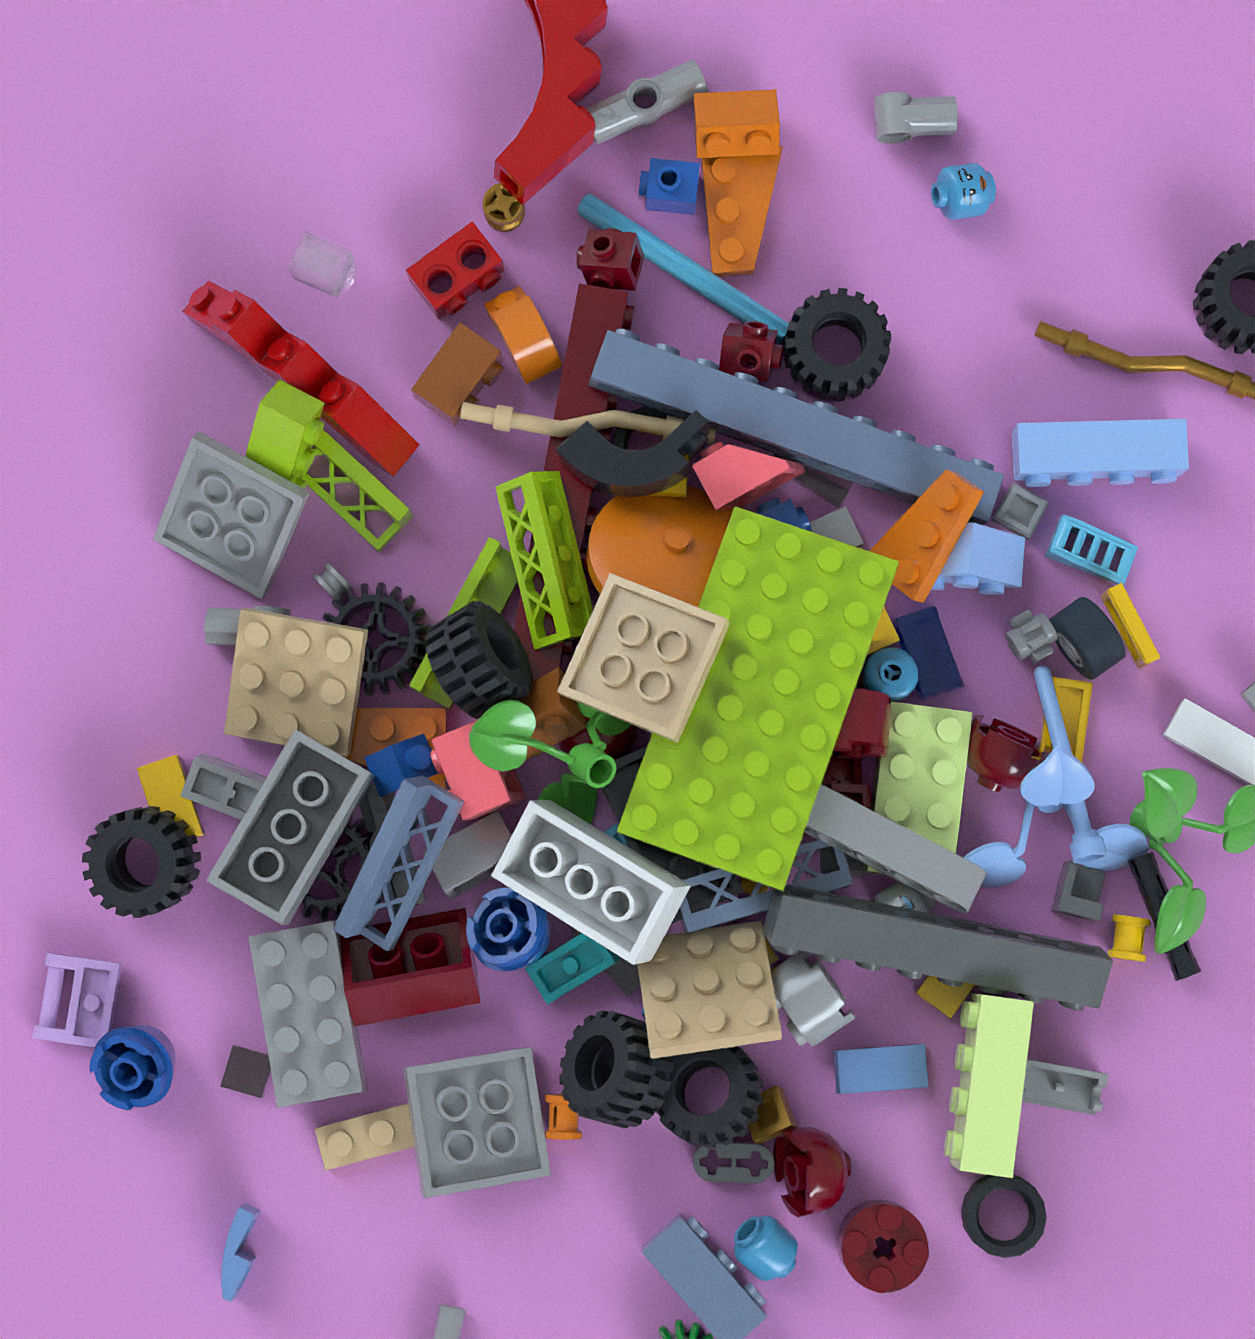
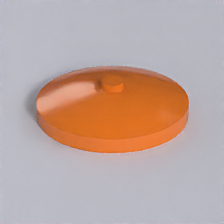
M687 485L686 498L664 496L614 497L597 515L588 540L587 565L595 588L601 594L609 574L612 573L698 607L733 510H715L706 491Z

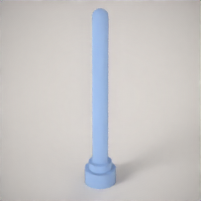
M1040 665L1034 670V678L1052 747L1054 749L1058 745L1072 754L1050 669L1047 666ZM1085 801L1067 804L1075 832L1071 836L1073 843L1069 845L1073 862L1075 864H1082L1106 857L1107 851L1104 839L1098 836L1097 830H1092Z

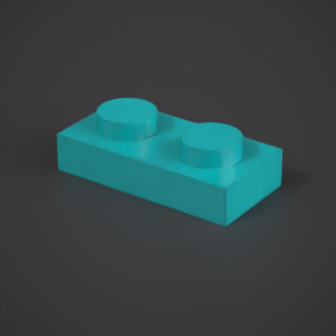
M580 933L544 955L535 963L527 966L525 970L548 1005L618 962L620 958L614 952L585 934Z

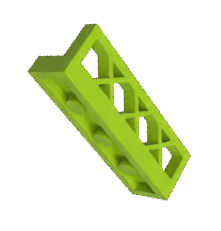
M322 430L320 437L312 445L316 449L311 450L315 452V456H324L329 460L330 477L311 478L306 473L302 479L307 482L306 485L371 546L380 552L413 518V515L405 504L325 430ZM335 467L346 477H335ZM353 483L359 488L360 505L341 506L336 501V484ZM320 484H330V494ZM365 495L376 505H365ZM384 511L394 522L377 539L366 529V512ZM349 512H360V522Z
M529 472L495 486L534 650L545 649L567 640L581 639L593 608L560 472ZM522 488L525 500L521 513L516 510L512 492ZM527 529L533 533L535 541L531 554L525 550L523 541ZM536 571L543 574L545 583L541 594L535 591L533 583ZM546 612L553 616L556 633L547 637L543 625Z
M491 537L488 538L446 617L472 601H482L502 615L518 585L511 552L502 548L501 542ZM426 653L409 686L416 693L451 710L454 702L439 684Z

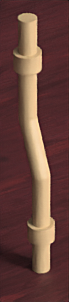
M463 402L460 419L491 424L495 430L510 432V428L559 438L571 436L582 424L588 421L596 430L619 427L663 436L662 440H664L684 421V418L667 415L666 419L620 410H610L560 421L514 412V407L497 404L496 408L466 402ZM709 428L710 434L707 436L709 439L707 444L713 445L716 429Z

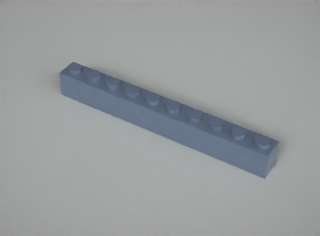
M617 329L616 333L608 330L587 386L670 416L684 418V421L697 410L708 421L709 428L716 429V433L912 504L946 469L957 472L984 491L968 523L984 525L989 522L1004 474L993 471L994 465L980 459H970V462L954 457L955 451L948 447L932 444L930 448L916 443V437L907 432L893 430L892 433L878 429L876 428L877 423L869 418L853 416L850 419L837 414L838 409L828 403L815 401L812 405L798 400L799 395L792 390L783 387H775L774 390L758 385L759 380L751 375L736 372L735 376L719 371L720 366L710 360L696 358L694 362L679 356L680 351L672 346L657 343L653 347L640 342V336L628 330Z

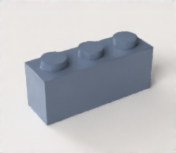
M679 1213L641 1247V1252L716 1339L745 1338L767 1318L766 1312L762 1308L767 1302L766 1299L751 1282L745 1286L740 1283L733 1274L738 1267L722 1249L714 1253L704 1240L709 1234L693 1215L686 1220Z

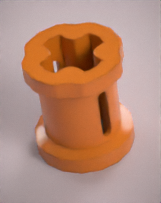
M545 1094V1101L549 1103V1129L544 1132L545 1138L558 1140L582 1139V1132L578 1130V1113L572 1112L568 1107L569 1102L564 1100L562 1094Z

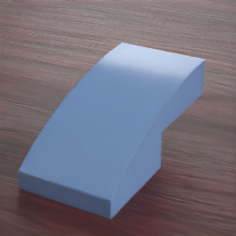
M925 1044L833 1050L837 1094L928 1087Z
M247 1203L241 1205L237 1210L223 1254L221 1274L222 1297L229 1302L237 1297L256 1259L255 1256L241 1250L261 1211Z

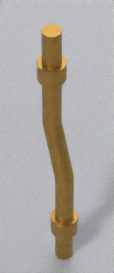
M1043 321L1038 323L1034 333L1035 337L1064 348L1063 352L1077 358L1084 355L1127 373L1185 372L1226 388L1227 394L1240 399L1246 396L1255 400V382L1251 380L1252 376L1238 370L1231 373L1188 355L1130 356L1089 340L1088 334L1075 329L1069 332Z

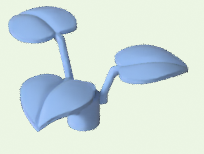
M1057 745L1049 756L1030 771L1021 782L1020 791L1025 799L1026 808L1018 845L1012 849L1006 842H993L980 846L963 857L986 871L987 874L981 887L1005 886L1023 875L1026 870V862L1019 856L1025 852L1035 806L1044 813L1056 812L1064 806L1071 820L1067 804L1082 802L1093 793L1095 788L1094 779L1089 770L1081 761ZM1113 824L1104 826L1097 830V834L1104 839L1107 856L1093 862L1082 863V865L1100 871H1111L1129 866V860L1148 853L1150 848L1148 847L1147 838L1141 830L1131 825Z

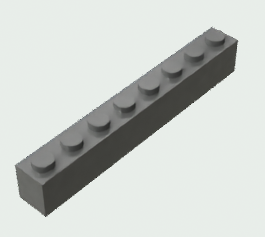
M788 884L785 885L783 892L773 889L763 928V933L770 945H773V949L781 953L796 955L799 950L814 953V956L820 960L831 963H838L840 958L856 961L855 964L859 967L872 971H880L881 966L897 969L896 971L900 975L913 979H921L922 974L937 977V980L941 983L954 987H961L963 982L978 985V988L982 991L995 995H1002L1004 990L1016 992L1021 998L1036 1003H1042L1044 998L1057 1000L1060 1005L1078 1011L1083 1010L1084 1006L1100 1009L1113 963L1111 957L1099 946Z

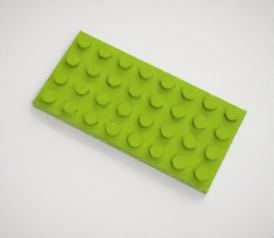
M735 506L698 608L728 619L730 625L678 743L652 733L617 832L783 892L899 566V561Z

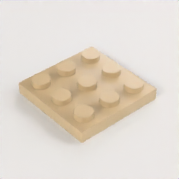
M610 573L557 692L571 700L678 743L730 622L724 617Z
M249 608L241 609L224 734L286 745L296 729L341 756L347 757L350 755L368 630Z
M762 921L702 929L690 934L681 932L665 935L652 961L637 964L651 1059L782 1039Z

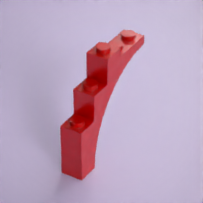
M524 0L532 14L541 44L542 83L532 112L516 138L495 159L494 178L521 205H524L593 144L596 129L594 118L582 105L576 106V104L600 83L602 71L600 59L591 48L584 45L606 25L608 6L605 0Z
M209 280L204 286L199 287L193 292L189 299V304L182 311L192 322L228 344L278 382L280 379L324 402L320 418L337 431L374 466L394 477L420 446L359 384L336 372L307 342L287 332L254 299L237 290L231 293Z

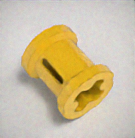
M1112 914V921L1116 925L1113 948L1108 950L1107 954L1111 958L1146 962V955L1143 954L1145 930L1147 927H1150L1151 920Z

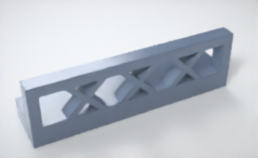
M424 776L403 779L333 930L345 938L361 934L386 951L394 950L461 810L464 800ZM432 795L447 804L448 807L441 822L430 825L426 805ZM419 822L421 828L416 829L417 824ZM437 828L435 835H433L432 829ZM423 833L427 851L423 859L413 862L408 843L412 835ZM402 859L403 865L398 866L400 860ZM420 865L416 872L414 867ZM405 870L409 889L404 897L395 899L390 881L395 872ZM383 896H384L385 902L380 904V902H381V900H382V898H383ZM402 902V904H401V906H400V908H399V910H398L397 903ZM387 907L392 923L387 935L370 925L377 909Z
M817 840L799 846L796 856L806 853L807 855L802 863L794 860L793 866L799 870L790 885L830 893L853 885L845 855L840 850L831 846L838 871L822 875L807 867V864L814 851L829 847L830 845ZM720 869L684 879L683 881L690 884L691 887L701 884L715 892L716 895L708 909L692 914L685 896L680 906L683 930L685 934H690L697 930L708 929L766 912L769 908L773 890L757 894L762 884L756 883L749 897L739 899L724 891L731 876L734 874ZM803 872L814 877L798 882ZM724 878L720 888L709 883L710 881ZM721 896L732 901L716 906Z

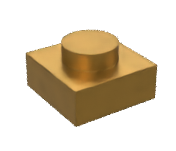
M776 1085L760 1093L764 1099L763 1106H758L756 1111L759 1117L755 1124L750 1122L748 1125L754 1143L762 1144L783 1134L782 1131L797 1127L784 1090L780 1086Z

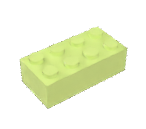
M891 702L887 757H877L871 810L956 854L973 712ZM864 863L863 873L888 876Z
M970 993V1001H963L960 1027H966L964 1044L957 1045L955 1054V1070L961 1071L959 1087H952L949 1103V1112L955 1113L954 1131L947 1130L944 1143V1156H949L950 1164L960 1171L1013 1178L1034 1005L1032 1001Z

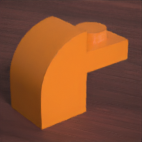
M521 286L505 291L483 304L525 384L563 366L539 312L529 295L526 296Z

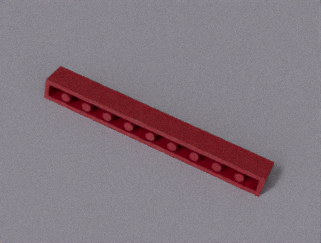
M579 283L553 419L562 421L617 409L619 397L587 385L607 331L610 330L615 333L617 329L631 331L635 306L628 305V292ZM613 427L597 430L608 442H611ZM550 436L544 471L560 472L580 558L583 559L587 556V548H583L585 533L591 532L592 525L597 517L598 508L590 506L593 491L598 490L579 480L560 461L556 449L568 437ZM533 533L529 546L530 554L535 544ZM536 571L533 583L535 591L541 594L545 583L543 574ZM520 594L514 631L527 653L533 682L558 667L561 668L563 654L571 655L574 640H567L545 649L534 650ZM546 612L543 625L547 637L555 634L556 628L553 616Z

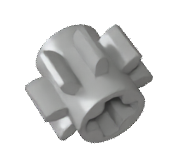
M1028 609L1009 621L1013 629L1005 633V638L1012 652L1020 661L1029 656L1034 664L1054 652L1050 644L1058 640L1053 625L1044 613L1033 617Z

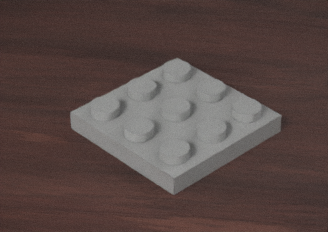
M198 432L191 438L153 540L256 597L263 599L271 588L310 492L207 435Z
M531 1047L403 1068L422 1198L551 1176Z

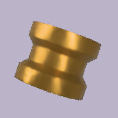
M500 183L493 185L486 191L482 204L485 220L489 226L500 232H509L518 228L524 220V205H521Z

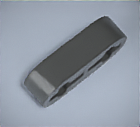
M734 1142L726 1146L720 1143L716 1144V1148H706L700 1145L693 1156V1166L696 1173L702 1179L710 1182L761 1183L771 1176L775 1166L774 1157L769 1149L762 1144L752 1142ZM714 1149L719 1158H730L731 1165H719L716 1167V1173H708L707 1166L700 1164L699 1161L700 1157L708 1156V1150ZM751 1151H759L760 1158L767 1160V1166L760 1167L758 1174L752 1175L749 1167L736 1166V1159H749Z

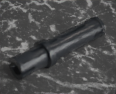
M1154 852L1129 860L1128 865L1136 879L1139 891L1156 930L1160 907L1168 893V888L1159 870ZM1189 940L1165 952L1175 981L1202 972L1192 952Z

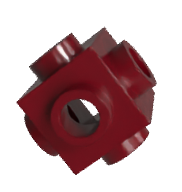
M607 228L605 230L588 229L584 245H580L578 248L576 262L577 268L582 271L587 285L636 291L645 255L636 233L622 232L614 228Z
M757 321L744 322V325L729 323L723 334L719 371L735 376L736 372L745 373L759 380L758 384L768 382L773 369L779 370L782 361L783 345L777 344L778 330L768 329L769 326L767 324Z

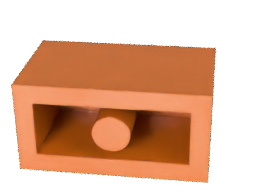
M777 90L694 93L696 157L779 155L780 118Z

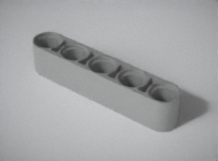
M821 784L805 833L954 910L968 913L987 874L984 869Z

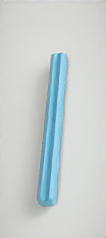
M588 193L579 203L577 208L578 214L602 230L614 228L622 232L636 233L645 255L644 258L740 321L762 322L769 326L768 329L778 330L777 344H780L785 339L789 323L596 196Z

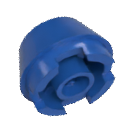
M498 888L482 896L484 900L477 907L473 918L468 917L466 924L469 946L479 961L490 969L508 972L529 966L539 960L546 952L551 938V929L545 909L511 888Z
M135 1025L117 1028L102 1036L96 1044L91 1056L89 1071L90 1073L94 1071L96 1081L102 1089L99 1095L112 1106L123 1110H131L133 1107H146L159 1102L168 1093L173 1080L175 1051L169 1038L152 1026Z

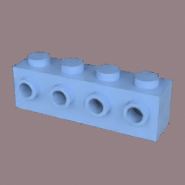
M1156 419L1017 423L1012 430L1014 481L1025 480V486L1028 487L1048 486L1051 484V480L1067 479V485L1070 486L1089 485L1093 483V479L1109 478V484L1113 485L1134 483L1136 477H1151V483L1156 484L1176 482L1177 476H1181L1189 469L1187 420Z

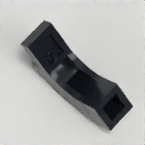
M695 410L659 444L644 450H626L608 442L586 421L556 451L560 461L579 480L598 491L622 497L647 496L667 490L691 474L689 462L684 457L687 454L693 457L704 448L709 440L707 438L710 434L709 424Z

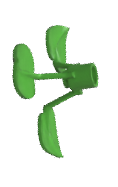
M516 700L502 701L485 712L472 726V730L469 733L470 748L477 759L491 769L510 771L524 763L528 745L566 762L572 774L564 773L561 776V782H553L547 785L540 793L538 800H551L591 824L596 807L597 788L608 785L616 773L615 761L603 752L606 749V744L600 740L596 730L604 735H616L625 731L631 724L577 702L580 713L590 718L586 724V729L593 744L584 743L577 745L567 754L544 742L530 738L536 727V718L532 710L524 703Z
M1159 768L1142 772L1145 799L1133 809L1130 825L1141 830L1150 839L1148 847L1159 853L1183 883V886L1177 884L1171 887L1161 904L1157 920L1154 952L1165 953L1189 940L1201 926L1206 911V895L1204 891L1199 888H1193V880L1168 853L1163 844L1175 842L1181 834L1182 825L1217 834L1224 833L1223 849L1227 852L1235 854L1246 851L1255 844L1254 784L1243 786L1232 795L1224 811L1225 824L1214 825L1182 817L1191 810L1196 801L1197 782L1193 775L1175 768Z

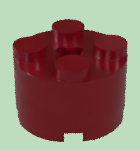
M855 688L834 747L838 758L861 760L862 756L887 757L892 707L889 695Z
M868 1200L854 1207L843 1219L838 1236V1253L846 1270L861 1286L877 1293L895 1292L906 1288L920 1276L929 1258L928 1239L919 1220L905 1207L888 1200ZM879 1236L885 1240L892 1238V1241L888 1244L891 1250L885 1255L880 1251L873 1254V1251L877 1248L874 1240Z

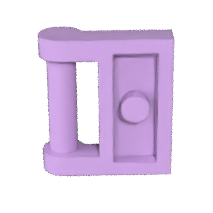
M46 953L44 966H48L39 1025H34L32 1038L95 1047L102 1036L112 1030L123 964ZM65 969L75 970L66 1029L56 1027Z

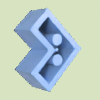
M967 523L931 590H944L945 583H953L952 586L958 588H978L979 586V593L1003 595L1004 588L1022 587L1025 537L976 523Z

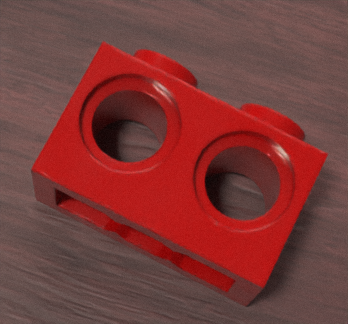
M472 221L407 268L406 273L410 283L439 319L446 313L448 316H453L461 311L468 304L467 298L480 289L482 292H485L495 286L502 278L500 274L504 271L501 257ZM471 254H480L486 259L484 264L477 269H469L464 266V260ZM436 279H449L452 282V286L447 292L438 294L430 290L431 284Z

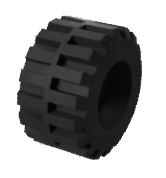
M1249 240L1244 247H1242L1240 242L1231 245L1226 252L1223 250L1201 275L1202 278L1197 283L1194 291L1198 296L1193 300V310H1200V314L1196 317L1198 325L1206 324L1208 327L1204 335L1209 340L1216 336L1221 340L1218 347L1224 350L1230 345L1235 346L1234 353L1244 354L1248 349H1251V353L1255 354V317L1241 312L1233 303L1230 295L1231 281L1236 279L1255 281V240Z
M838 288L837 294H831L830 289L822 290L819 297L815 298L811 295L805 299L804 305L802 307L798 306L794 311L784 340V361L786 368L790 367L792 371L790 376L795 383L800 381L803 384V391L807 394H810L811 391L819 393L818 399L825 401L828 396H834L835 402L844 401L848 395L855 398L860 396L865 388L869 390L875 384L878 376L881 375L891 349L889 348L891 331L886 329L888 320L885 314L879 316L877 313L879 306L873 300L869 304L864 302V294L856 291L855 297L847 295V288ZM828 326H841L849 329L860 342V356L855 361L845 365H834L824 361L815 352L812 344L815 333Z
M472 601L427 630L428 634H426L425 638L426 651L432 670L448 697L470 717L480 719L494 705L507 700L518 701L532 690L533 675L524 646L510 624L490 605H486L482 601Z
M154 806L138 807L109 816V820L100 822L94 828L97 834L90 835L85 843L91 847V851L82 854V862L89 864V870L83 871L84 881L92 880L94 886L88 889L92 896L101 895L103 900L100 905L107 910L116 907V915L125 917L132 914L133 918H142L149 914L151 916L181 902V897L188 895L194 887L190 882L198 879L200 873L199 869L194 868V863L201 861V852H194L192 847L193 844L198 843L195 834L187 836L185 830L190 826L184 820L174 821L175 813L169 810L160 812V807ZM134 837L148 842L158 856L159 871L151 886L135 880L126 867V849Z
M605 1010L598 1011L596 1016L589 1015L584 1019L583 1026L578 1025L574 1029L573 1038L568 1040L564 1047L566 1053L564 1057H561L560 1067H562V1073L559 1075L560 1085L564 1086L562 1096L565 1101L569 1102L568 1107L572 1112L578 1113V1116L619 1128L637 1127L642 1124L643 1119L649 1120L654 1115V1108H660L664 1102L665 1090L669 1091L671 1084L668 1081L669 1074L673 1073V1063L669 1061L671 1056L651 1059L645 1021Z
M734 1046L673 1055L669 1058V1061L673 1063V1073L669 1074L668 1080L671 1082L669 1091L665 1090L664 1102L661 1107L654 1108V1112L660 1116L659 1121L667 1129L689 1144L695 1146L703 1145L706 1148H716V1144L720 1143L725 1146L734 1143L732 1138L737 1135L743 1137L749 1132L746 1127L750 1122L756 1123L759 1117L756 1113L758 1106H763L764 1097L760 1094V1089L764 1087L762 1078L757 1073V1066L741 1048ZM718 1067L729 1077L730 1091L727 1100L721 1108L711 1114H694L687 1108L684 1093L687 1082L694 1073L703 1068Z

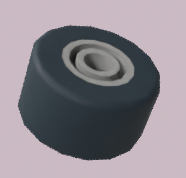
M1078 598L1049 619L1056 631L1058 640L1055 642L1069 663L1085 678L1090 680L1097 678L1126 656L1124 643L1115 626L1107 615L1088 598Z

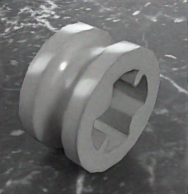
M327 563L324 565L325 572L323 574L316 573L313 578L333 599L342 602V594L348 589L352 591L354 589Z

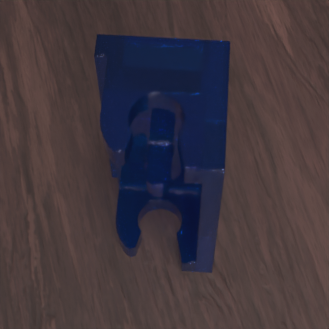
M935 606L895 618L892 624L900 640L898 642L900 648L914 659L918 667V681L915 690L920 702L965 686L960 677Z

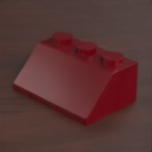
M466 908L408 918L394 950L386 951L361 934L349 938L341 935L344 993L354 1027L481 1003L475 956L469 946L466 935L468 919ZM386 922L371 926L387 935L392 923Z

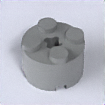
M799 951L798 954L793 955L771 970L777 1009L783 1007L790 1017L786 1025L788 1030L800 1046L808 1042L814 1047L854 1020L856 1016L852 1009L846 1013L843 1012L842 1007L845 1006L843 1001L846 999L819 959L811 964L807 957L812 955V953Z

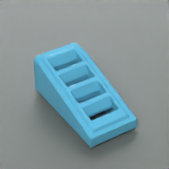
M1062 514L1058 519L1044 557L1115 584L1122 582L1124 586L1138 546L1081 520ZM1070 532L1077 534L1071 552L1064 549ZM1085 538L1092 540L1085 559L1079 556ZM1100 544L1108 547L1102 563L1099 565L1094 563ZM1115 550L1123 552L1117 571L1114 572L1109 569Z

